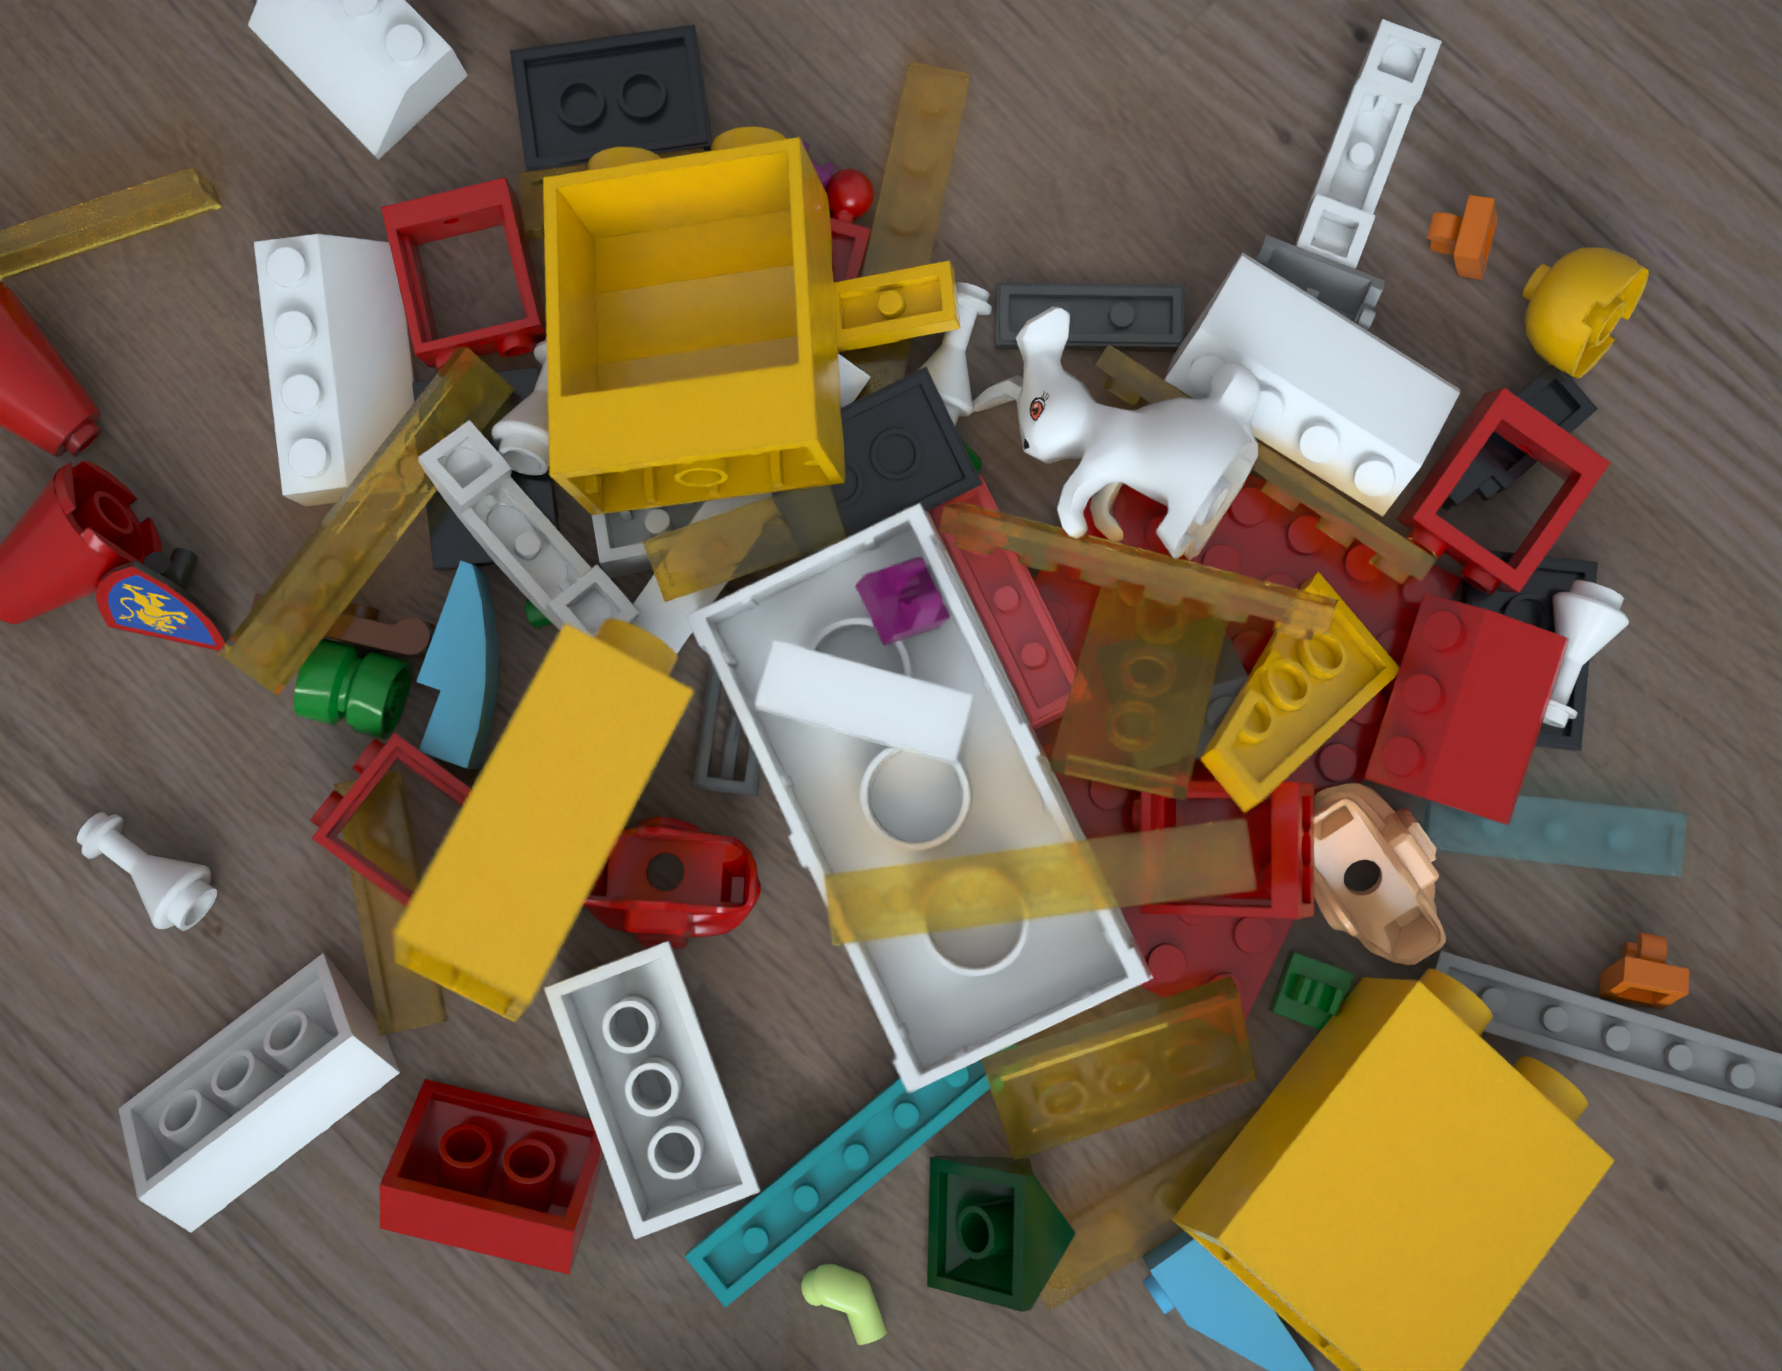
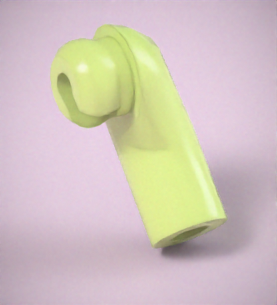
M822 1264L817 1269L809 1270L803 1276L801 1291L805 1300L814 1306L822 1304L823 1306L845 1312L858 1345L874 1342L887 1334L871 1284L863 1274L836 1264Z

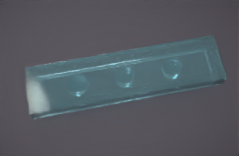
M1519 795L1508 826L1426 800L1423 830L1437 851L1681 877L1687 814Z

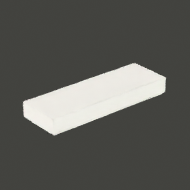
M773 639L754 707L761 711L955 765L974 695Z

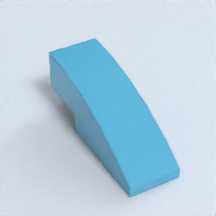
M461 560L416 681L441 690L419 751L466 769L480 770L492 731L497 700L499 645L495 609L486 572Z

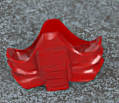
M658 816L644 819L634 826L621 829L582 905L608 928L637 934L636 941L643 947H652L670 941L672 949H684L688 945L689 938L723 935L738 927L757 902L761 893V884L758 878L756 861L751 851L739 839L709 833L695 825L678 819ZM661 854L675 855L680 859L684 868V875L680 884L668 891L656 889L652 886L648 877V869L651 862Z

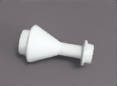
M956 282L961 329L946 331L941 346L918 369L927 367L955 427L958 417L969 416L974 411L965 352L977 315H989L992 307L987 303L990 294L986 290L963 282Z
M547 337L544 341L539 342L534 349L535 358L542 364L534 391L497 422L491 431L492 439L499 448L498 453L512 467V470L526 475H542L549 466Z
M1575 580L1569 592H1558L1552 597L1555 633L1567 637L1569 643L1543 723L1565 728L1568 718H1576L1578 713L1567 706V702L1582 666L1629 624L1628 617L1620 611L1624 597L1619 593L1599 584Z
M104 812L92 816L82 826L77 835V842L82 845V854L86 858L92 859L103 853L131 875L155 928L167 929L175 925L180 930L185 931L197 924L206 915L217 896V890L209 885L211 870L208 866L148 855L121 834L124 825L122 817L117 814L108 816Z

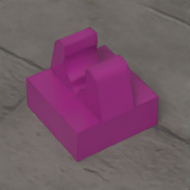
M922 557L913 558L865 574L855 585L883 646L940 628L950 618L939 590H937L927 569L926 562Z

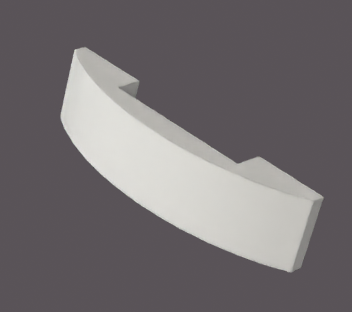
M1382 19L1334 133L1294 246L1356 269L1376 216L1373 213L1412 110L1421 98L1442 41Z
M470 420L418 457V462L476 541L515 586L560 631L564 624L567 623L594 638L604 619L613 618L631 623L639 616L640 612L598 564L591 568L511 478L512 467Z

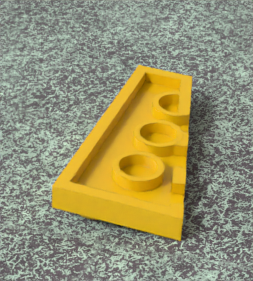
M1316 572L1302 584L1200 758L1244 812L1261 802L1396 677L1400 669L1319 572Z

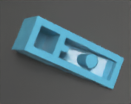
M1182 1228L1142 1255L1152 1273L1143 1280V1283L1164 1314L1176 1308L1189 1327L1269 1371H1315L1276 1313Z

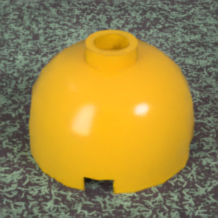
M1585 247L1569 252L1561 257L1552 268L1546 264L1540 265L1530 277L1523 291V297L1530 301L1524 317L1526 336L1536 354L1546 363L1553 365L1560 371L1577 379L1582 378L1596 365L1615 341V338L1609 335L1620 318L1626 321L1630 318L1645 289L1649 270L1626 254L1609 248Z

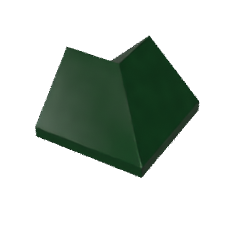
M972 1156L930 1157L927 1287L1020 1312L1031 1310L1076 1233L1034 1176L1030 1159Z

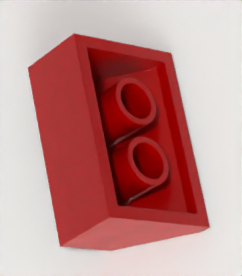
M1424 593L1364 779L1509 826L1569 639L1485 608Z
M424 1079L379 1184L380 1229L570 1275L588 1220L604 1155L592 1120Z

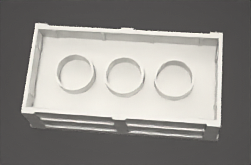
M920 503L686 616L699 646L710 655L793 833L788 837L802 867H809L896 1054L893 1062L908 1093L1153 978L930 513ZM922 557L926 562L927 569L937 590H939L950 618L940 628L883 646L855 585L865 574L913 558ZM773 639L974 695L955 765L755 709V699Z

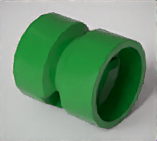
M318 637L306 652L296 680L294 691V711L296 716L334 726L345 718L346 723L352 726L353 731L387 740L398 726L406 705L411 683L410 661L373 651L361 659L358 647Z

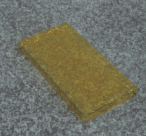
M1114 548L1111 549L1052 752L1050 771L1186 800L1237 591L1238 572Z
M1231 976L981 1058L1014 1160L1257 1080L1240 995Z

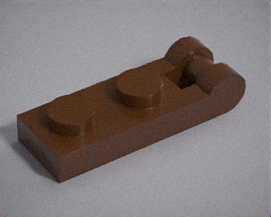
M285 587L279 588L277 598L255 594L249 619L419 659H425L437 626L420 618L409 616L400 619L395 625L378 622L379 609L346 601L341 602L339 612L317 608V595Z

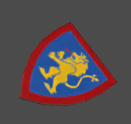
M175 548L170 559L163 552H152L145 557L143 565L137 561L114 567L101 578L95 598L99 611L108 627L229 654L232 649L226 633L217 619L196 598L185 591L198 561L197 555L183 548Z

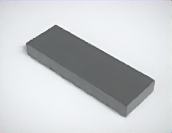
M997 282L995 349L1020 350L1016 336L1025 323L1052 306L1062 308L1070 314L1069 336L1064 350L1176 352L1185 339V285Z

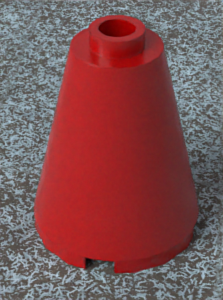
M0 282V427L54 457H59L67 451L76 457L83 453L100 435L102 429L96 425V422L101 415V411L14 291L4 282Z
M84 460L72 467V462H69L58 469L0 543V621L16 625L96 593L101 578L114 567L133 561L143 565L147 555L152 552L162 551L159 534L152 519L149 516L141 523L129 507L137 498L128 487L109 471L90 461Z

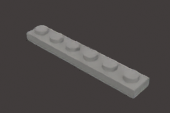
M1438 950L1432 955L1429 969L1441 971L1456 979L1476 994L1490 1009L1493 1020L1484 1032L1782 1122V1054L1444 951Z

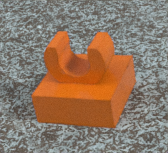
M1469 195L1463 218L1443 212H1434L1427 234V239L1432 240L1430 250L1442 254H1453L1458 277L1483 281L1498 224L1495 198Z
M1640 932L1637 936V943L1628 941L1624 943L1622 958L1600 972L1599 997L1662 1010L1689 993V969L1665 964L1668 948L1666 937Z

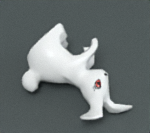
M1052 306L1028 320L1016 336V341L1024 361L1023 377L1016 375L987 388L973 401V412L990 409L1016 400L1020 435L1025 453L1046 464L1064 459L1082 458L1078 468L1063 486L1057 508L1062 527L1069 537L1078 539L1086 533L1087 524L1083 510L1092 496L1090 509L1096 528L1114 543L1123 540V529L1113 516V505L1121 486L1125 484L1168 507V514L1157 528L1156 534L1173 558L1178 559L1184 554L1187 560L1190 561L1193 557H1196L1208 542L1222 517L1243 487L1258 457V443L1249 426L1250 417L1257 408L1261 394L1257 377L1242 364L1223 363L1211 377L1212 391L1208 398L1196 400L1178 397L1156 402L1138 410L1113 408L1098 404L1086 386L1062 368L1060 360L1069 336L1070 314L1062 308Z

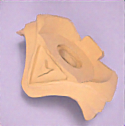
M1360 783L1342 784L1326 788L1314 795V897L1328 924L1334 930L1345 931L1352 937L1357 938L1373 954L1397 964L1415 965L1441 949L1446 942V935L1437 917V908L1434 902L1435 881L1438 880L1439 873L1431 863L1437 859L1435 857L1436 847L1410 810L1400 808L1395 812L1373 788ZM1359 860L1375 862L1380 869L1377 882L1365 891L1349 889L1344 883V874L1347 868Z

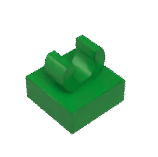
M1289 950L1268 1010L1321 1030L1332 1015L1338 1016L1341 1005L1347 998L1355 974Z

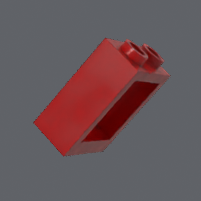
M505 177L381 207L414 353L429 368L437 367L439 372L459 371L475 364L474 357L498 352L500 357H517L533 352L536 347L535 343L545 340L547 337L546 317L517 195ZM503 225L525 318L439 339L417 245Z
M1506 388L1484 393L1396 520L1411 530L1406 537L1409 542L1434 558L1440 559L1443 553L1463 566L1459 576L1481 592L1491 596L1495 590L1519 593L1611 462ZM1493 431L1565 481L1507 564L1436 515Z
M394 733L386 744L375 738L368 745L351 768L360 775L358 780L345 796L334 790L322 803L310 822L319 827L312 837L313 841L408 908L415 892L345 843L338 835L397 760L462 808L469 798L472 789Z
M1141 781V794L1135 796L1132 808L1134 829L1137 833H1141V859L1135 861L1132 871V889L1134 896L1140 898V913L1302 919L1314 916V783L1281 782L1264 798L1272 799L1271 898L1176 895V798L1232 797L1219 781Z

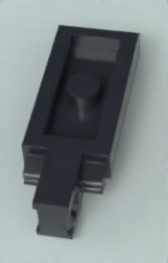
M1553 365L1548 366L1515 395L1568 433L1575 430L1598 409L1567 373L1560 371ZM1493 431L1441 506L1447 512L1453 506H1458L1474 491L1485 501L1493 494H1498L1507 489L1537 461Z

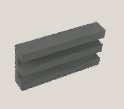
M711 662L693 788L757 796L761 765L751 743L745 782L734 781L742 724L732 703L721 778L709 777L722 689V681L713 662Z

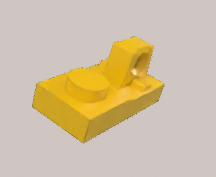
M950 260L834 282L838 353L961 329L955 273Z

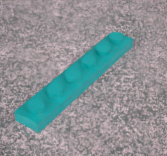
M1014 1043L909 1093L899 1075L761 1189L760 1192L755 1194L691 1247L684 1257L726 1308L1024 1061L1026 1056Z

